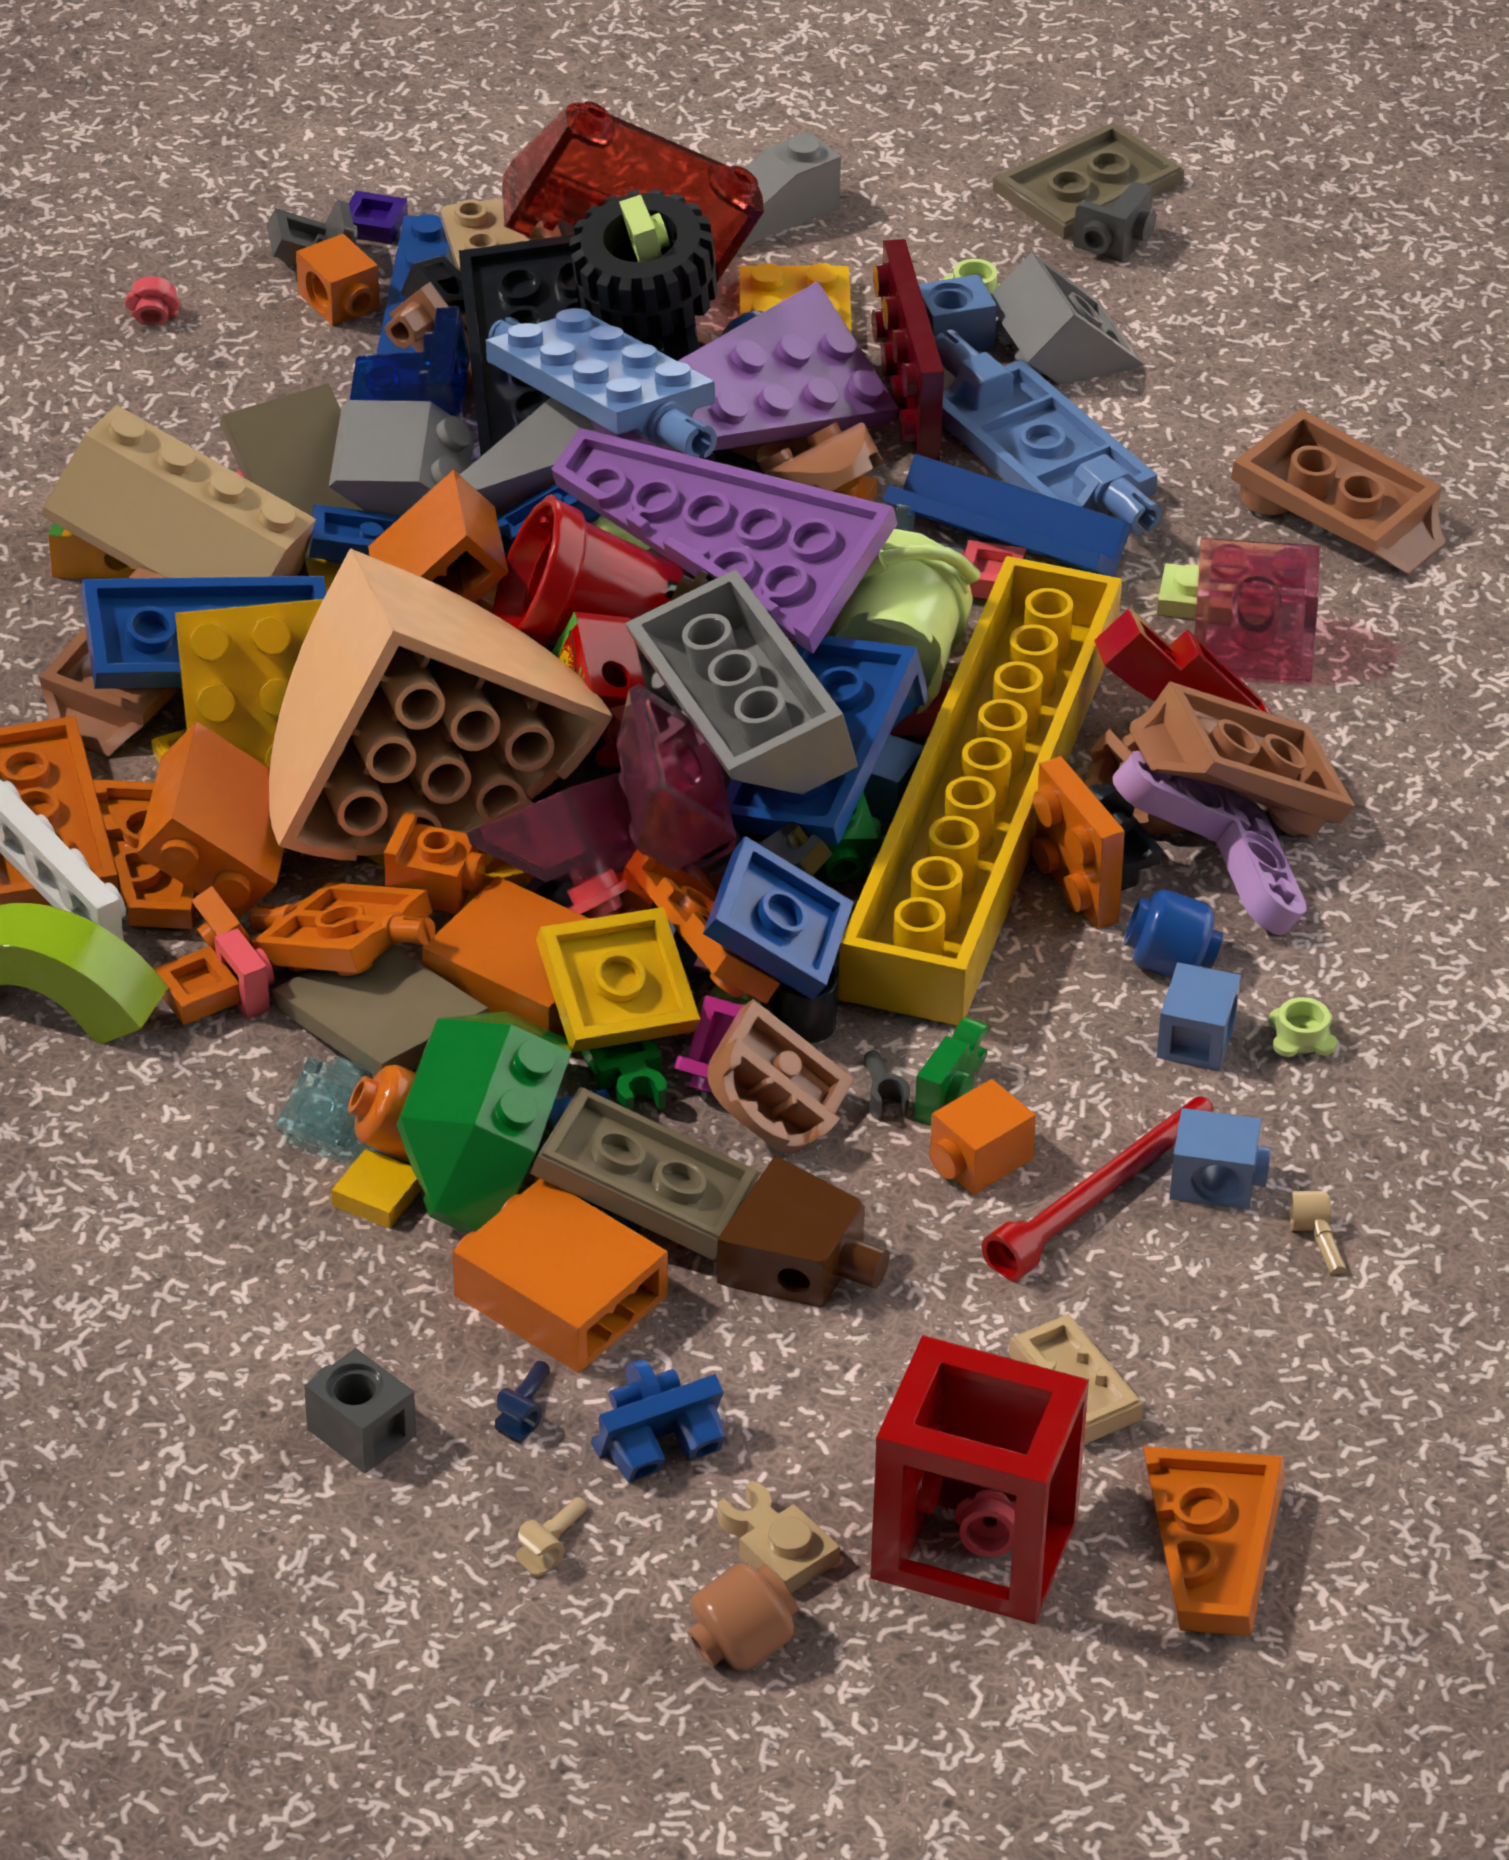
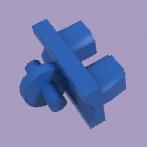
M641 1358L629 1362L626 1365L625 1371L627 1385L609 1391V1399L613 1410L600 1414L598 1419L599 1435L591 1439V1444L599 1459L611 1455L628 1483L655 1474L663 1469L666 1459L656 1440L662 1436L675 1432L687 1460H694L721 1450L725 1440L721 1418L717 1411L724 1391L716 1374L681 1386L679 1376L674 1369L655 1375L646 1360Z

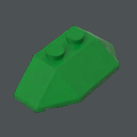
M507 1011L444 1017L436 1020L396 1123L412 1170L426 1194L423 1200L431 1218L466 1234L472 1231L476 1232L498 1214L512 1196L517 1194L537 1152L571 1055L566 1038Z

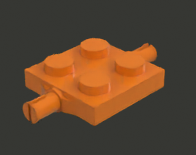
M327 882L311 896L295 904L271 906L258 903L256 904L257 907L254 906L250 912L252 928L258 931L266 930L252 941L254 950L261 948L266 953L271 965L286 966L288 970L294 972L318 969L336 971L340 976L357 975L371 968L374 963L373 960L390 946L401 942L428 945V941L432 942L435 936V924L431 918H428L433 913L427 890Z

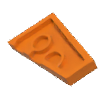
M92 779L115 863L119 891L125 904L129 926L193 929L196 907L191 900L199 894L136 854L155 782Z
M639 846L626 864V869L658 908L664 907L668 920L711 971L710 978L712 981L734 997L742 998L747 993L766 1004L781 984L780 981L703 934L717 893L707 887L702 881Z
M1143 1446L1179 1630L1251 1636L1285 1478L1283 1456Z

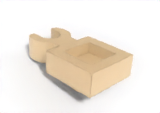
M751 1481L746 1484V1502L753 1507L751 1510H737L724 1498L717 1502V1519L720 1526L726 1532L740 1537L739 1555L757 1570L765 1564L769 1566L782 1580L790 1593L840 1562V1546L795 1504L778 1514L772 1508V1498L769 1491L758 1482Z

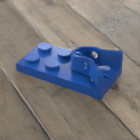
M324 576L83 579L81 601L94 689L182 687L175 613L324 599L327 593Z
M826 635L814 653L796 644V651L842 711L858 767L802 795L731 779L716 810L718 821L739 832L771 836L793 821L801 827L808 838L814 834L821 838L825 844L838 846L892 728L918 705H926L928 692L917 647Z

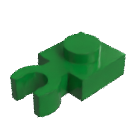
M965 1016L958 1023L952 1038L949 1036L944 1037L916 1076L914 1120L931 1126L933 1112L973 1089L974 1075L971 1072L977 1071L982 1066L988 1054V1049L979 1046L989 1031L988 1024Z
M654 1039L581 1051L599 1089L617 1086L618 1105L634 1112V1097L646 1095L655 1101V1105L659 1110L667 1107V1082L662 1075V1055Z

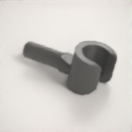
M870 1050L866 1052L864 1060L873 1081L869 1101V1112L872 1117L881 1119L882 1100L885 1099L898 1102L901 1106L902 1116L906 1115L910 1098L909 1084L901 1076L887 1074L878 1051Z

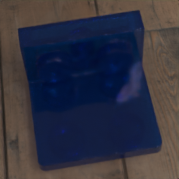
M436 308L433 332H425L424 352L358 356L355 360L350 400L431 401L451 416H455L462 421L470 355L460 308Z

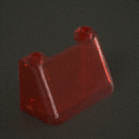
M591 101L583 103L573 102L566 106L514 156L502 177L504 227L527 237L531 235L539 221L543 222V228L550 231L555 229L560 219L576 225L578 220L586 219L585 212L592 206L601 207L604 205V199L616 195L618 198L626 196L627 191L639 190V193H649L651 189L663 190L666 196H670L673 193L684 196L686 204L694 202L702 210V216H707L711 224L718 281L763 215L764 204L763 195L758 187V180L747 169L740 166L730 167L613 116L605 108Z

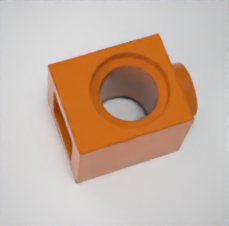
M340 234L296 251L298 294L332 326L355 317H361L368 312L380 308L378 265L347 236Z

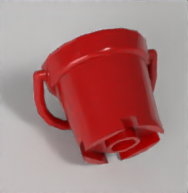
M548 495L532 509L509 550L506 559L509 573L498 583L492 614L511 624L552 652L574 611L629 617L631 621L669 602L671 599L666 597L668 580L679 584L683 572L682 568L673 561L657 556L587 523L582 511L558 500L554 495Z

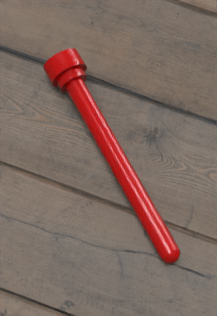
M1203 1096L1195 1097L1181 1107L1214 1112L1212 1102ZM1181 1108L1029 1222H1005L987 1235L981 1245L982 1254L987 1265L1011 1282L1020 1280L1037 1267L1040 1262V1255L1044 1251V1244L1175 1146Z

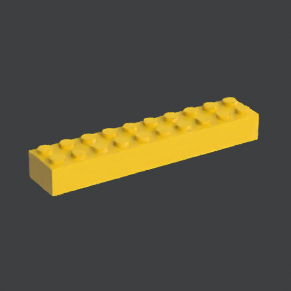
M1006 556L842 937L839 953L838 1000L952 1025H958L961 1019L967 1016L1032 853L1031 842L1036 838L1037 818L1033 796L1038 791L1039 763L1062 756L1068 762L1105 669L1094 640L1120 616L1122 578Z

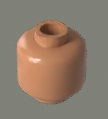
M740 1562L731 1566L693 1595L690 1600V1610L696 1625L690 1628L687 1634L701 1656L712 1667L721 1660H724L732 1669L746 1672L753 1669L792 1639L795 1632L792 1616L799 1611V1608L788 1588L769 1566L765 1564L757 1570L748 1563Z

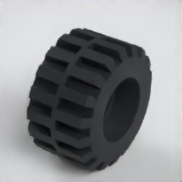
M651 189L649 193H639V190L627 191V195L618 198L616 195L604 199L603 206H592L585 212L586 219L578 220L573 228L575 236L570 237V252L578 302L581 304L582 309L589 311L592 316L611 326L621 328L628 335H637L639 340L650 339V335L660 333L662 337L674 334V329L678 327L686 329L695 323L694 316H704L710 309V301L715 300L718 292V274L713 235L708 217L702 216L701 208L694 202L686 204L684 196L676 193L666 196L663 190ZM638 195L642 196L650 216L660 213L670 242V246L661 249L662 256L644 262H638L634 254L619 203Z

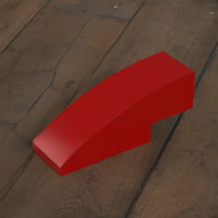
M1128 608L1094 640L1104 666L1130 687L1153 701L1157 700L1169 682H1173L1271 714L1268 705L1188 629L1169 645L1133 610Z

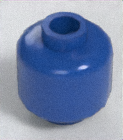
M1160 889L1149 900L1143 897L1139 898L1127 926L1124 945L1132 948V959L1138 967L1172 978L1177 962L1199 967L1201 965L1211 969L1218 956L1223 933L1213 929L1215 915L1210 905L1168 889Z

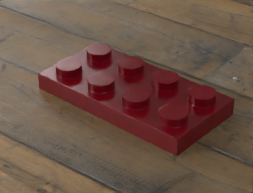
M883 240L882 263H876L873 266L876 297H881V309H873L871 314L873 339L875 343H881L882 372L884 376H891L890 395L898 408L901 409L899 426L902 443H912L915 454L940 461L944 369L906 240Z

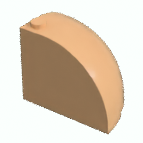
M350 549L311 623L293 667L281 706L274 736L269 772V813L278 846L307 855L336 860L357 861V855H384V851L404 811L417 814L418 824L477 835L478 838L500 828L533 807L532 799L549 787L559 776L565 780L595 746L613 716L602 699L588 688L577 673L549 650L511 624L477 604L427 579Z

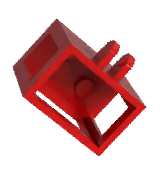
M922 1335L876 1437L870 1579L1036 1624L1078 1520L1089 1379ZM986 1489L1001 1491L1011 1502H1016L1010 1587L909 1560L928 1515L934 1512L936 1505L956 1510L961 1500L966 1497L974 1498L978 1491ZM984 1517L990 1520H996V1518L993 1517Z

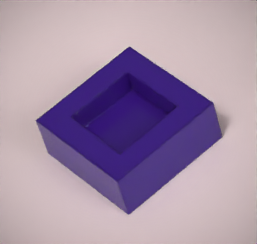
M355 191L349 202L353 224L357 226V239L392 244L402 226L403 217L408 215L406 198Z

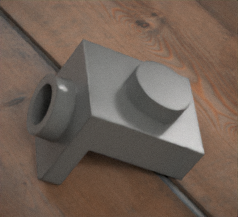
M1133 181L1111 208L1085 200L1081 201L1075 211L1073 247L1123 262L1139 241L1147 242L1154 231L1157 214L1156 211L1151 210L1153 187Z
M340 200L336 201L325 223L275 208L267 223L273 257H277L293 267H297L296 251L340 234L347 236L354 244L357 239V226L353 224L349 203Z

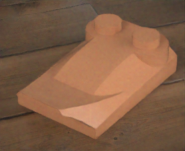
M1301 408L1233 463L1231 480L1240 484L1239 497L1242 503L1250 510L1266 515H1278L1290 511L1371 553L1407 575L1446 543L1439 518V500L1442 486Z
M137 567L128 578L169 577ZM85 627L39 677L49 720L76 715L84 749L106 758L141 729L181 688L94 689Z
M1173 682L1167 684L1154 704L1142 716L1131 721L1129 731L1151 771L1230 788L1253 802L1269 807L1271 809L1270 817L1274 824L1289 835L1298 836L1303 834L1312 836L1318 833L1325 822L1341 824L1355 806L1312 730L1307 725Z

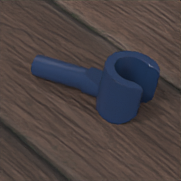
M536 1361L515 1391L510 1388H504L497 1395L496 1406L502 1413L495 1419L494 1428L518 1442H523L540 1423L542 1407L533 1401V1397L550 1372V1367L546 1362Z

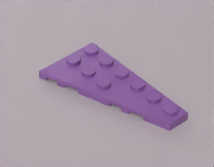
M818 281L678 360V362L688 364L691 369L715 382V403L696 409L692 416L695 420L713 427L716 431L717 444L714 451L806 437L837 422L841 431L847 430L861 422L866 427L889 424L899 409ZM590 419V423L596 432L681 453L667 444L656 446L635 434L632 430L617 435Z
M583 428L577 431L551 468L556 486L695 577L701 569L709 573L707 579L712 581L737 569L785 636L811 653L815 652L898 524L894 507Z

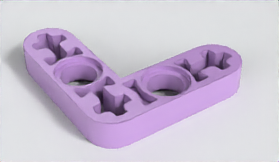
M1139 750L1133 751L1112 777L1114 786L1123 798L1134 807L1216 841L1244 908L1262 928L1276 935H1284L1306 912L1305 900L1265 812L1257 803L1237 794L1230 788L1151 771Z

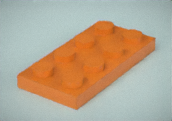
M76 715L0 727V779L3 782H11L19 792L22 801L36 815L42 814L49 820L55 834L69 849H78L85 857L90 870L104 884L109 882L119 891L118 875ZM0 853V905L8 903L51 905Z

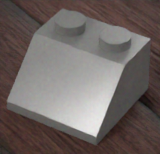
M1032 252L991 294L997 305L996 316L998 320L996 321V330L1010 344L1018 347L1019 351L1015 354L1016 360L1022 359L1038 374L1042 376L1044 373L1059 385L1136 369L1143 364L1100 301Z
M349 400L341 407L329 487L364 511L402 516L453 469L460 475L470 466L475 432L469 429L459 418L451 416L431 401Z

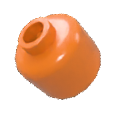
M388 1065L382 1068L373 1079L363 1076L359 1080L350 1097L348 1112L356 1115L354 1131L360 1143L399 1161L410 1162L396 1123L410 1090L415 1072L399 1065Z

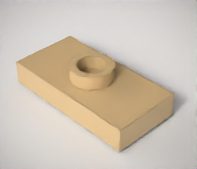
M1070 1314L1010 1338L1009 1355L1012 1359L1089 1379L1084 1445L1142 1420L1143 1403Z

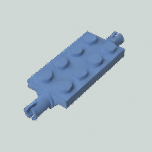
M572 308L562 310L556 314V318L538 324H521L515 318L507 317L505 318L506 322L500 319L492 325L489 331V338L486 339V354L489 363L617 435L632 430L635 434L656 446L667 444L686 455L700 458V455L706 458L713 453L717 444L716 431L713 427L695 420L692 416L696 409L715 403V382L691 369L688 364L670 358L657 351L654 346L644 344L624 333L621 328L603 322L584 309Z
M947 330V336L940 333L934 337L942 366L955 378L950 387L943 391L942 426L1009 484L1102 514L1111 512L1118 519L1132 524L1130 531L1135 535H1142L1144 529L1149 532L1157 526L1162 515L1161 507L1156 502L1151 501L1148 496L1156 493L1158 475L1021 359L1002 366L987 352L978 353L955 330Z

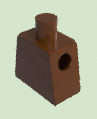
M774 1156L718 1238L717 1283L726 1287L823 1307L842 1278L876 1289L887 1271L890 1253L886 1249L864 1242L865 1206L859 1198L784 1159Z

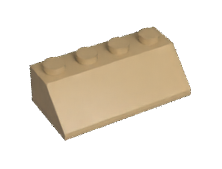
M115 405L84 435L44 504L41 516L136 570L137 567H141L169 578L296 576L302 570L316 522L314 517L118 405Z

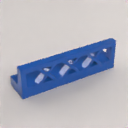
M918 454L914 455L903 489L887 485L882 500L902 512L1007 546L1026 548L1028 553L1074 568L1112 577L1115 576L1132 524L1127 521Z

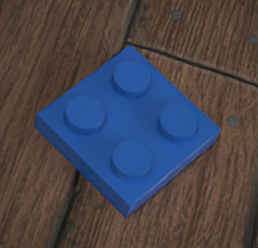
M745 836L732 851L703 934L774 976L783 984L814 1000L827 985L854 902Z

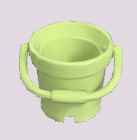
M894 529L831 625L826 636L917 647L928 692L926 705L917 706V715L926 710L940 692L948 658L964 637L968 627L973 602L970 584L979 580L980 572L964 555L957 551L944 547L921 533Z

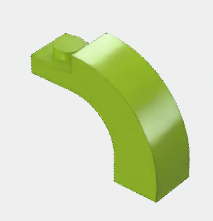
M8 903L0 905V985H16L29 988L54 1000L77 1021L96 1043L104 1044L140 1030L169 988L143 957L127 943L102 926L82 916L42 904Z

